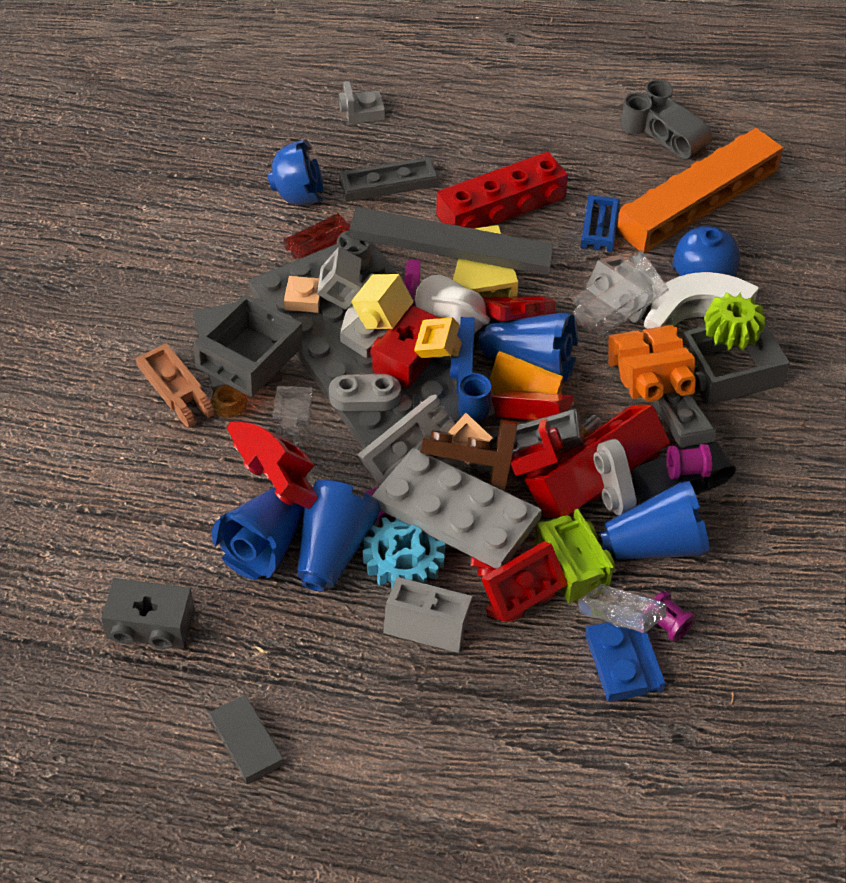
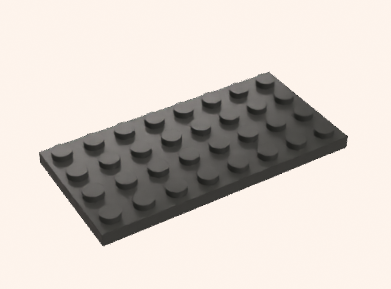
M371 242L369 251L371 261L367 269L360 272L363 276L361 283L370 274H398L376 245ZM337 244L248 280L249 289L255 298H259L260 301L265 302L268 306L292 316L302 323V348L296 355L328 400L329 385L336 377L341 375L376 374L372 370V356L366 359L341 342L340 332L347 309L345 310L321 297L318 313L284 310V297L289 276L319 278L321 266L337 249ZM458 356L434 357L409 389L401 386L400 402L391 410L340 411L336 408L334 409L363 449L414 409L413 394H416L421 402L431 395H437L440 400V404L437 407L444 406L448 412L445 418L451 417L456 424L461 419L457 410V379H450L451 357L458 358ZM492 391L488 415L484 419L476 421L482 428L504 418L496 417L492 403V396L494 395Z

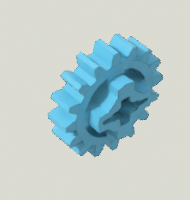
M386 517L382 518V528L372 526L370 537H364L363 564H367L368 576L377 574V584L379 586H382L387 581L391 582V590L397 577L427 584V577L436 580L439 568H444L445 565L444 542L424 533L418 526L409 525L397 518L395 522H390ZM424 544L428 548L429 556L426 554V548L423 547ZM380 549L383 551V557H385L384 561L381 559L379 555Z

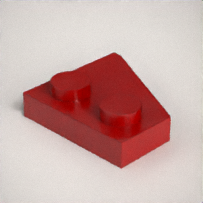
M546 296L482 297L486 305V313L491 316L492 321H510L554 314L556 308V301Z

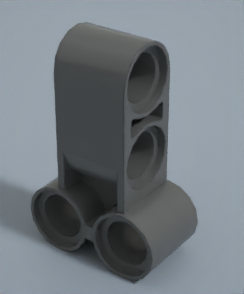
M660 79L652 80L647 83L645 94L639 92L628 94L625 97L620 123L624 131L631 134H640L645 131L682 159L691 157L711 143L712 133L708 125L671 99L673 87L669 82Z

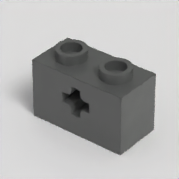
M113 578L101 617L107 639H112L121 644H130L132 642L151 644L159 649H169L171 647L184 649L195 609L191 588Z

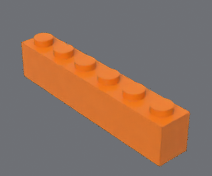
M754 128L744 135H739L733 142L723 148L716 149L713 154L701 161H696L691 167L678 175L671 176L665 183L648 190L645 195L635 201L626 203L620 209L618 215L617 233L642 254H645L777 172L784 147L758 128Z

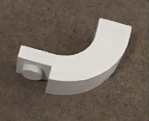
M701 272L679 276L666 282L654 292L651 311L644 321V327L649 329L667 325L675 326L677 323L688 318L705 317L706 310H708L714 297L722 298L726 292L732 296H737L741 292L743 298L754 297V300H756L759 287L742 279L720 273Z

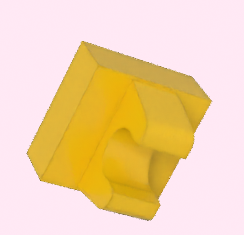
M453 317L423 320L414 351L421 358L458 356L462 344L457 336L460 324Z

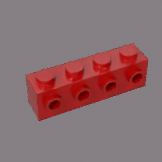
M547 151L437 191L436 215L442 223L472 229L498 224L564 199L566 197L568 174L551 153Z
M653 405L629 406L584 437V445L567 449L559 455L557 463L547 466V470L538 475L525 478L539 509H541L543 517L559 518L568 515L572 518L574 517L575 509L580 511L579 507L586 502L602 497L604 484L602 476L594 464V453L597 452L599 443L612 439L618 440L625 450L630 472L638 465L650 462L660 455L659 451L667 446L670 441Z

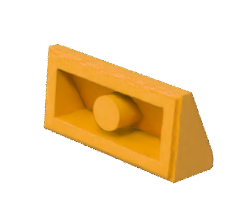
M499 351L489 380L493 394L507 390L561 394L563 376Z

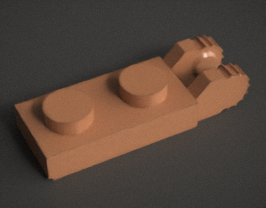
M167 343L136 358L137 367L171 410L176 411L186 428L196 424L192 411L186 405V403L192 400L195 401L198 409L205 417L209 418L215 414L211 401L202 391L201 384Z

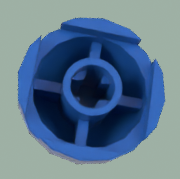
M307 140L293 142L282 147L273 159L272 172L268 173L271 189L273 191L278 190L280 196L286 202L297 206L323 201V198L317 195V191L324 192L320 167L317 158L311 159L307 151L312 150V147Z
M712 226L696 227L688 231L679 240L672 267L673 270L676 269L679 276L711 272L736 277L740 263V251L735 239L728 232Z

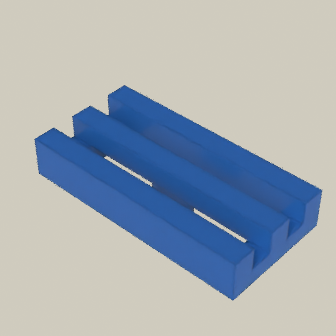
M588 195L580 248L587 249V244L594 245L593 250H600V246L607 247L606 251L613 252L620 199ZM593 204H600L595 236L589 235ZM606 205L612 206L608 237H602Z

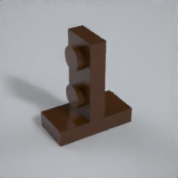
M501 419L496 448L489 447V440L468 437V442L465 443L454 441V434L432 430L431 436L423 435L420 453L492 466L489 484L505 492L518 425L516 422Z

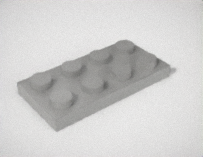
M412 448L372 495L379 503L381 511L409 525L418 526L424 533L496 569L509 562L541 519V509L428 454L420 453L415 448Z

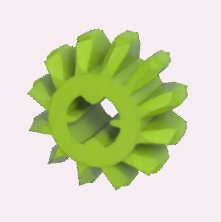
M726 292L722 298L714 297L704 317L706 336L714 338L715 346L720 344L727 345L728 351L733 346H737L742 351L748 345L755 346L761 332L764 331L766 323L763 316V306L755 305L754 297L743 298L741 292L737 296H732Z

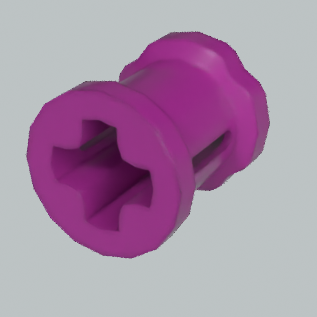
M700 444L698 448L678 449L676 446L668 447L666 461L671 480L679 479L680 475L690 474L710 477L712 456L708 444Z
M666 590L653 598L643 614L645 619L648 621L654 620L668 632V638L673 643L685 636L696 621V615L692 612L686 613L671 600V594Z

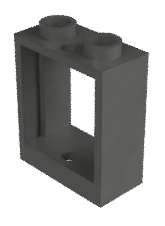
M245 294L193 342L195 367L242 393L253 397L302 348V323L294 317L268 306L265 302L258 301ZM247 327L276 341L256 362L227 348Z
M766 323L764 331L761 332L755 346H746L758 367L719 377L714 376L703 355L728 349L727 345L720 344L715 346L714 338L706 336V326L683 332V348L686 347L695 358V391L701 393L707 405L784 385L790 362Z

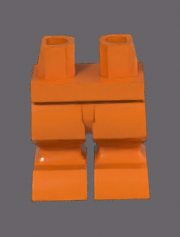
M667 325L643 329L642 332L637 330L609 335L608 365L610 367H619L620 379L623 385L629 388V394L632 399L643 397L646 402L659 400L664 393L677 392L681 396L694 394L696 381L694 375L695 358L686 347L683 348V340L677 336V327Z

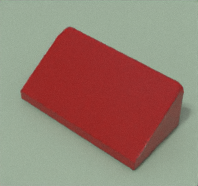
M512 390L492 396L496 417L538 420L569 411L574 401L573 395Z

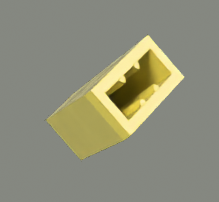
M498 225L475 228L501 234ZM458 259L453 281L479 293L481 297L517 296L518 279L514 269Z

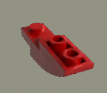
M241 421L230 422L226 428L234 441L232 443L233 446L241 453L244 459V466L253 474L258 476L264 474L271 480L276 489L274 491L275 495L288 505L296 503L310 509L318 498L306 478L314 466L310 458L297 445L260 426Z

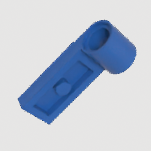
M461 317L460 331H458L457 336L462 344L458 358L451 357L450 379H457V410L462 417L467 413L472 419L479 421L484 419L490 410L491 382L482 374L472 373L475 318Z

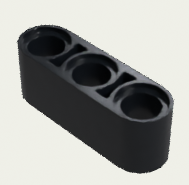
M715 440V442L704 443L709 445L712 456L710 477L690 474L680 475L679 479L671 480L667 470V455L642 464L630 473L636 499L641 504L680 482L689 481L695 494H701L730 480L736 472V467ZM700 444L688 446L683 449L698 448Z

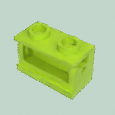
M579 509L574 510L573 520L567 515L548 522L542 521L537 523L534 545L537 546L542 542L552 544L568 584L560 589L568 603L610 588L612 573L615 570L614 560L608 550L602 549L597 541V534L593 524L589 520L585 521Z

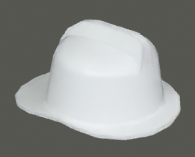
M442 275L429 276L420 283L416 290V307L439 318L453 317L459 324L461 317H474V334L483 325L489 324L491 320L486 316V305L480 294L463 287L448 277Z

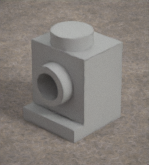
M338 247L321 266L317 295L346 310L352 304L353 298L364 286L361 283L363 276L360 274L362 259Z

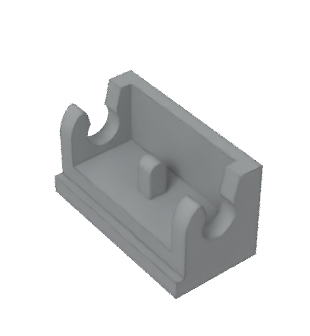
M397 577L386 602L383 634L459 653L462 646L463 632L467 630L473 596Z

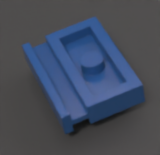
M641 616L635 617V620L625 622L622 619L586 626L585 637L608 703L643 696L649 691H664L666 683Z

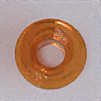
M225 384L216 389L212 396L211 404L218 416L233 418L245 411L247 398L241 391Z

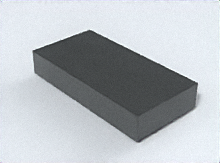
M246 695L209 712L210 721L246 784L284 766L281 754Z

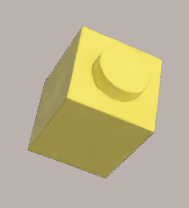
M399 274L372 275L351 301L366 329H393L414 302Z

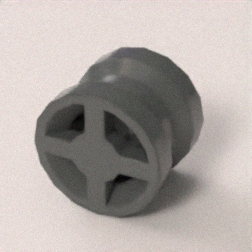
M349 231L340 234L337 239V248L341 247L362 259L360 272L367 269L371 261L369 252L371 242L349 238Z

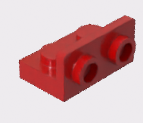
M547 542L538 544L481 578L491 602L490 605L485 607L488 616L503 622L519 619L525 614L524 610L536 603L551 600L555 597L556 591L568 585L551 543Z

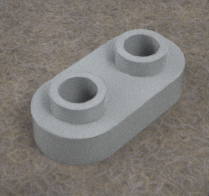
M387 374L341 375L333 379L329 385L330 403L340 411H387L396 407L401 399L399 381Z
M616 439L599 443L597 452L594 453V464L597 471L601 474L604 484L602 499L608 510H612L616 515H621L636 506V495L627 456L623 446Z

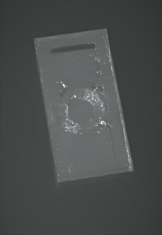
M603 584L578 600L579 613L610 622L617 627H626L645 633L667 616L665 603Z

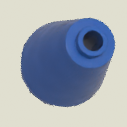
M561 312L488 324L486 329L480 332L479 349L484 352V356L487 359L495 361L498 352L501 351L563 376V382L569 381L572 376L576 357H571L572 346H577L578 330L576 317L571 313Z
M333 480L315 481L312 488L318 498L310 509H304L297 575L303 580L302 585L316 592H323L325 588L334 587L363 542L364 537L367 536L371 527L376 522L381 510L379 503L366 492L362 499L352 494L353 486Z
M680 482L604 523L606 531L599 533L603 549L612 553L615 560L702 556V554L710 552L704 520L701 521L698 512L700 505L690 482Z
M275 487L222 515L212 528L214 547L219 544L225 553L221 559L236 573L252 580H257L260 576L269 578L275 573L304 517L305 507L296 503L293 505L284 503L275 495Z

